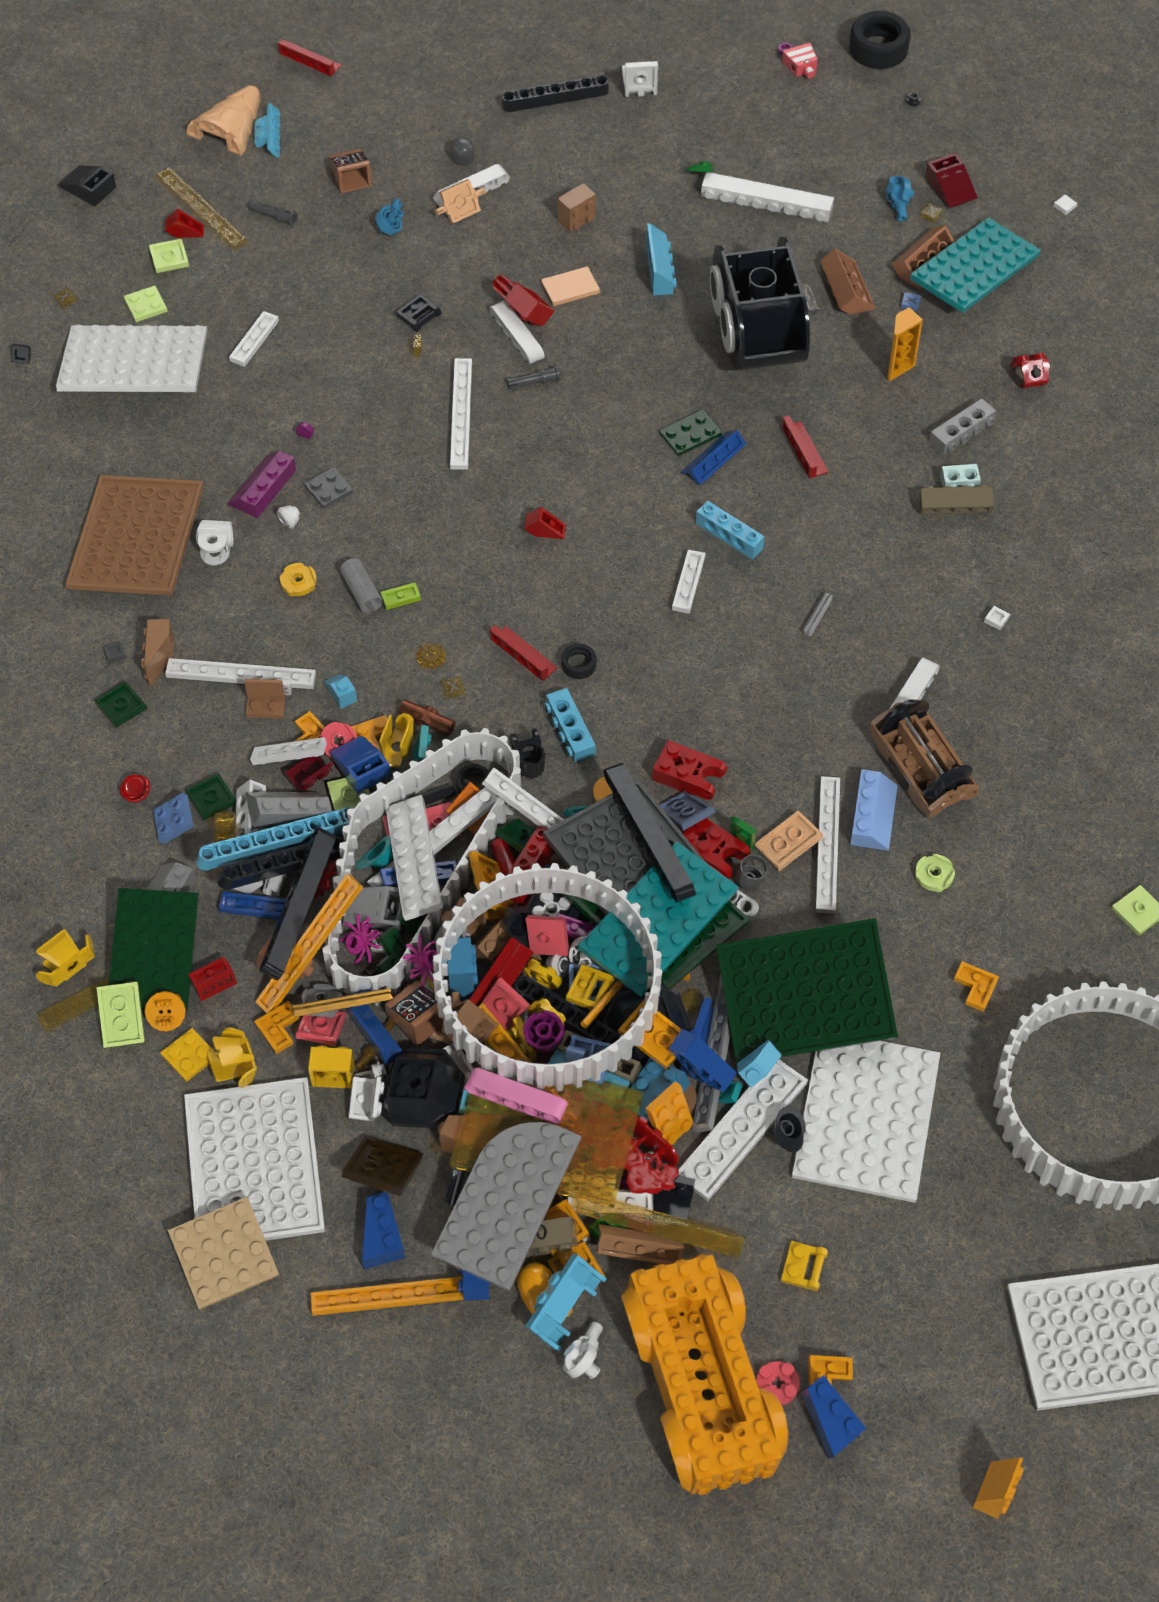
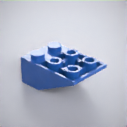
M363 736L329 752L357 794L391 777L390 766L380 750Z

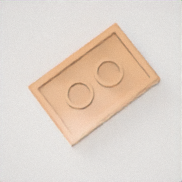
M588 266L541 279V284L552 306L600 293V289Z
M796 811L757 841L755 848L780 872L824 837L823 833L802 813Z

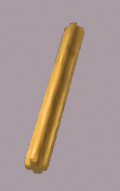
M390 988L297 1004L292 1006V1013L294 1017L388 1001L392 999V992Z

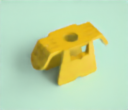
M402 713L398 715L393 734L392 715H389L380 738L381 752L391 767L400 768L402 760L407 759L411 749L414 719L409 714ZM396 742H400L399 752H395L391 748Z
M65 929L48 940L36 950V953L46 959L43 962V966L52 972L38 971L36 978L44 984L56 987L63 981L69 980L70 977L87 966V963L95 957L91 936L89 934L85 935L86 946L80 951Z
M225 1028L222 1031L221 1037L212 1038L214 1047L219 1052L209 1051L207 1057L217 1082L241 1077L238 1086L244 1088L252 1083L256 1073L255 1058L244 1031L235 1028Z

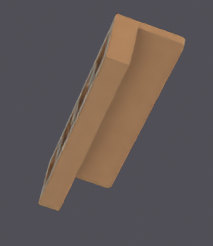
M598 1225L600 1235L596 1248L597 1254L665 1265L673 1264L675 1261L682 1259L684 1246L678 1237Z

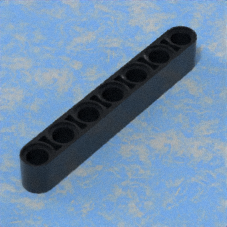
M598 75L507 91L502 94V109L505 112H515L605 96L609 92V79L605 75Z
M337 836L333 845L334 849L331 850L327 862L337 859L340 855L339 846L343 840ZM309 843L227 865L222 869L217 879L218 886L224 890H230L298 871Z
M520 976L515 980V990L531 1004L534 1001H540L541 999L538 1000L541 995H543L542 998L550 1002L552 1007L559 1004L556 1010L565 1016L564 1024L585 1038L613 1044L622 1036L597 1019H594L587 1028L583 1029L580 1023L588 1015L587 1013L527 976ZM571 1014H574L572 1018L568 1019ZM602 1033H605L604 1037L599 1038Z

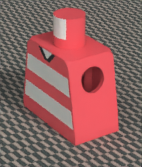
M811 43L783 51L782 63L796 77L805 74L810 79L815 76L817 57Z

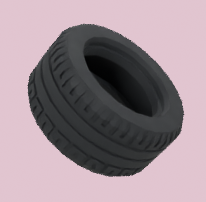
M879 10L865 13L855 20L851 27L850 53L858 63L869 68L888 69L895 67L908 54L910 28L904 19L892 12ZM880 36L888 38L893 42L875 43L867 38Z

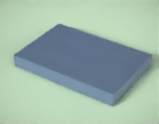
M686 791L660 804V807L673 823L683 831L715 813L713 806Z

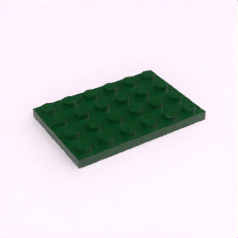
M118 888L109 985L138 982L141 1009H145L151 996L167 991L180 995L185 1009L188 1011L191 986L188 974L192 973L199 893Z

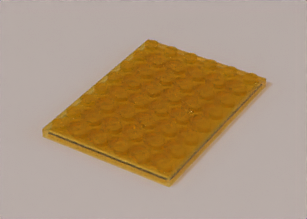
M583 1080L582 1087L576 1088L573 1083L564 1085L562 1091H557L554 1086H545L544 1092L561 1097L568 1103L559 1124L550 1123L470 1094L449 1167L471 1172L484 1147L502 1131L523 1123H549L582 1136L556 1194L614 1208L644 1092L605 1082L599 1084L589 1080Z

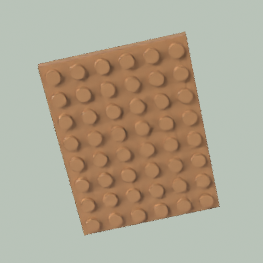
M100 475L65 584L66 588L173 596L203 492V481Z

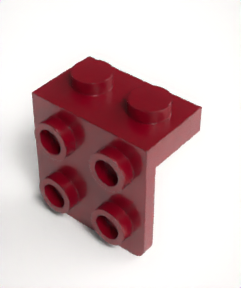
M319 756L307 757L284 774L297 792L301 789L306 791L317 782V778L320 781L332 771L331 767L334 763L331 761L325 765Z

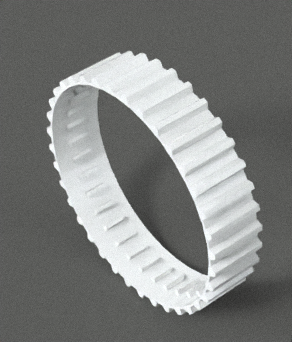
M536 863L532 865L531 870L524 871L519 866L514 867L513 874L504 876L501 872L497 873L496 880L490 884L484 881L479 883V891L475 894L466 893L463 906H454L452 909V921H445L443 923V937L437 938V955L433 956L434 991L439 1018H443L446 1035L453 1034L456 1050L464 1049L466 1051V1061L470 1064L477 1061L483 1070L525 1085H535L536 1089L542 1091L545 1086H554L557 1091H562L564 1085L572 1083L576 1088L582 1087L583 1080L591 1078L597 1082L600 1080L601 1073L605 1070L615 1072L617 1070V1063L621 1059L628 1061L632 1057L633 1046L641 1047L644 1041V1031L651 1030L653 1014H657L662 979V970L660 969L662 956L661 952L657 951V935L650 934L651 922L649 918H641L640 905L638 903L630 904L627 900L628 893L625 890L617 892L613 889L611 880L607 879L602 882L595 879V872L593 871L586 875L579 873L577 866L573 865L569 870L560 869L558 863H552L550 868H541ZM545 892L581 897L613 913L635 935L636 941L640 943L643 949V957L646 956L647 958L646 971L651 973V976H648L647 988H650L651 991L645 994L644 1004L646 1005L644 1008H640L638 1019L635 1023L631 1024V1028L618 1041L603 1051L584 1059L560 1064H534L514 1060L494 1052L480 1043L477 1038H474L467 1031L465 1025L459 1022L457 1012H453L451 1009V998L445 994V992H448V983L443 978L448 976L447 960H451V950L457 944V939L466 930V927L479 915L508 899L526 894Z
M1101 982L1099 987H1090L1087 983H1082L1080 989L1074 991L1069 987L1063 988L1062 994L1057 997L1052 994L1047 995L1042 1006L1035 1003L1031 1007L1029 1016L1022 1015L1019 1018L1016 1030L1012 1029L998 1064L993 1089L997 1090L993 1106L999 1108L996 1122L1005 1128L1002 1136L1004 1142L1012 1143L1014 1147L1012 1155L1014 1158L1021 1157L1026 1163L1024 1170L1027 1173L1034 1171L1040 1176L1039 1183L1043 1186L1050 1183L1057 1188L1056 1194L1059 1196L1065 1193L1073 1195L1075 1203L1081 1204L1083 1200L1092 1201L1095 1208L1099 1209L1103 1203L1112 1204L1115 1210H1121L1123 1204H1132L1135 1209H1138L1147 1200H1150L1154 1205L1158 1204L1159 1177L1137 1182H1116L1098 1179L1080 1173L1048 1154L1030 1136L1016 1113L1015 1105L1011 1099L1012 1089L1009 1087L1012 1072L1008 1071V1068H1012L1015 1056H1012L1013 1053L1018 1054L1022 1041L1026 1042L1033 1031H1037L1040 1026L1053 1019L1081 1012L1122 1014L1141 1020L1159 1030V994L1153 998L1146 995L1145 989L1141 987L1137 991L1128 990L1124 983H1120L1118 988L1109 987L1106 982Z

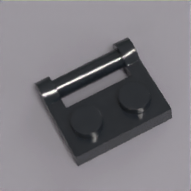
M419 294L396 311V316L408 324L415 332L421 330V327L435 316L438 317L442 314L441 309L422 294ZM428 310L431 311V312H429L427 315H425L423 318H421L419 321H415L418 317H420V316H421L422 314H424L426 311H428Z

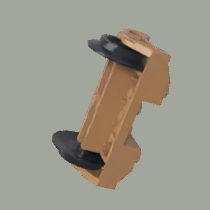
M910 699L902 703L898 702L892 708L878 715L871 721L869 730L887 762L893 760L908 782L909 788L907 793L916 807L929 819L952 804L976 797L980 788L971 777L972 767L970 765H963L927 712L929 703L925 700ZM936 800L930 806L927 804L929 801Z

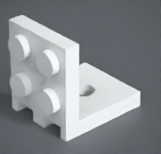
M657 61L625 63L622 66L625 97H629V93H638V96H644V92H653L654 95H657Z

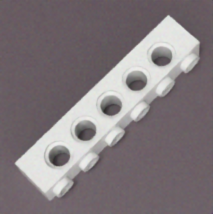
M248 780L237 789L235 837L265 829V827H253L245 794L246 792H266V785ZM263 880L234 889L251 894L263 885Z

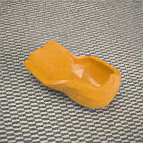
M538 1262L529 1263L524 1266L517 1275V1286L521 1298L532 1315L536 1310L534 1306L537 1303L538 1295L545 1291L549 1285L548 1281L553 1275L545 1265ZM573 1309L570 1310L566 1317H569V1315L573 1312Z

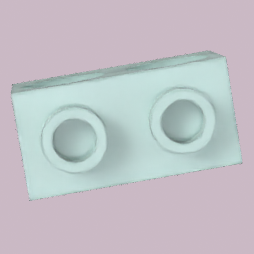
M977 464L942 466L940 474L942 487H960L962 485L977 487L980 485L981 480Z

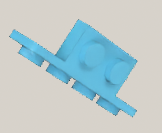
M269 103L267 104V115L254 121V145L261 147L267 144V149L278 158L280 150V112L277 107Z

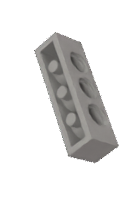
M981 398L931 431L929 443L943 455L948 451L952 452L960 443H966L971 436L978 435L986 426L990 427L995 422L996 410Z

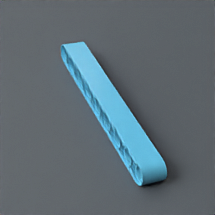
M347 807L205 845L199 850L196 865L201 870H211L310 842L315 831L312 828L317 829V827H321L333 835L343 834V826L348 825L347 811L353 808Z

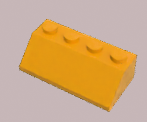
M910 308L900 311L895 317L887 380L889 382L916 365L923 319Z

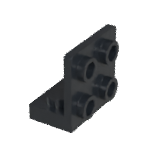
M678 1175L673 1180L675 1188L669 1191L662 1189L659 1193L653 1194V1212L645 1213V1219L679 1227L686 1226L694 1194L695 1179Z

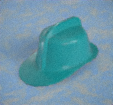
M384 837L376 846L367 851L358 860L355 868L360 870L370 865L376 869H381L394 860L392 845L390 844L391 837Z

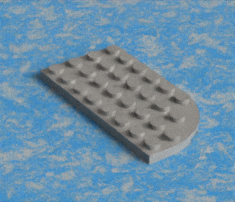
M542 1122L515 1125L496 1135L484 1147L477 1158L431 1256L510 1292L582 1136L562 1127Z

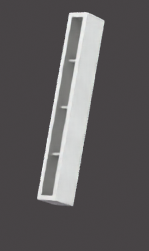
M706 172L701 190V196L707 199H716L723 202L751 206L756 209L761 208L771 212L776 211L787 215H796L802 218L829 222L834 197L710 172Z

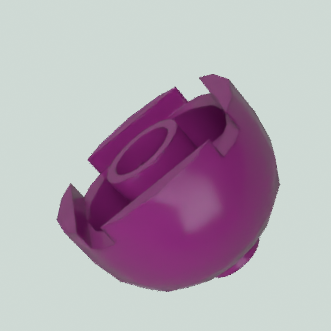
M550 1011L534 1013L526 1020L523 1027L524 1037L528 1045L540 1053H549L556 1050L565 1035L564 1025L560 1017Z

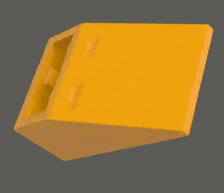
M1023 1458L998 1460L990 1463L974 1503V1509L996 1519L999 1518L1001 1513H1006L1024 1471V1468L1021 1467Z

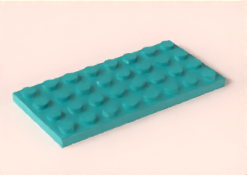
M988 217L911 273L910 280L964 313L1040 255L1041 250Z
M677 841L673 844L672 848L692 881L696 895L676 903L655 866L627 894V900L630 904L638 903L640 905L641 918H649L651 922L650 934L657 935V951H660L662 956L660 967L662 974L739 889L736 884ZM609 912L578 945V949L642 997L649 989L647 988L648 976H651V973L646 971L647 958L646 956L643 957V949L640 943L636 941L635 935L619 918Z

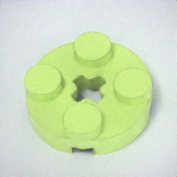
M933 854L929 857L924 856L918 861L915 878L923 888L929 891L942 892L952 884L955 870L948 858L939 854ZM937 870L938 876L932 875L930 871L934 872Z

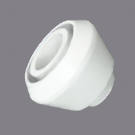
M288 505L278 508L277 516L280 522L287 526V528H294L299 521L300 512L295 506Z
M555 954L547 958L546 967L550 966L557 970V976L564 978L569 973V964H571L569 956Z

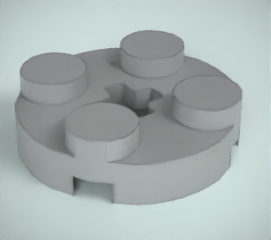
M315 984L312 989L308 990L307 988L304 990L302 1003L341 997L342 994L337 992L336 988L332 985ZM340 1009L310 1014L308 1016L333 1018Z

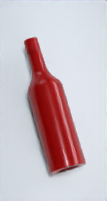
M498 838L490 844L495 861L498 862L500 872L507 876L515 863V858L511 846L501 838Z

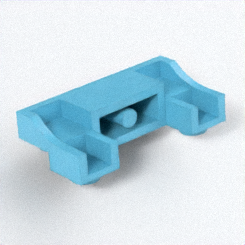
M572 1254L562 1271L554 1273L550 1277L549 1285L545 1291L538 1295L537 1303L534 1306L536 1310L525 1327L551 1348L560 1351L561 1347L558 1345L564 1336L569 1337L571 1333L559 1324H562L583 1290L591 1296H596L597 1292L594 1290L600 1281L605 1282L607 1278L591 1267L580 1256Z

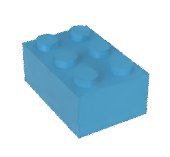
M471 937L458 938L457 944L451 950V960H448L451 1002L453 992L460 993V1002L467 999L469 1000L478 987L475 945H471Z
M649 1058L619 1105V1109L626 1108L639 1118L643 1116L648 1120V1126L652 1128L646 1107L672 1083L677 1082L680 1084L683 1093H685L690 1082L684 1071L669 1066L666 1070Z

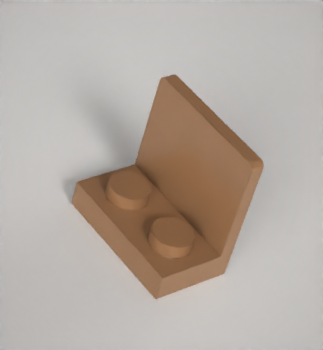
M245 679L248 698L246 717L284 719L286 698L283 681L277 679Z

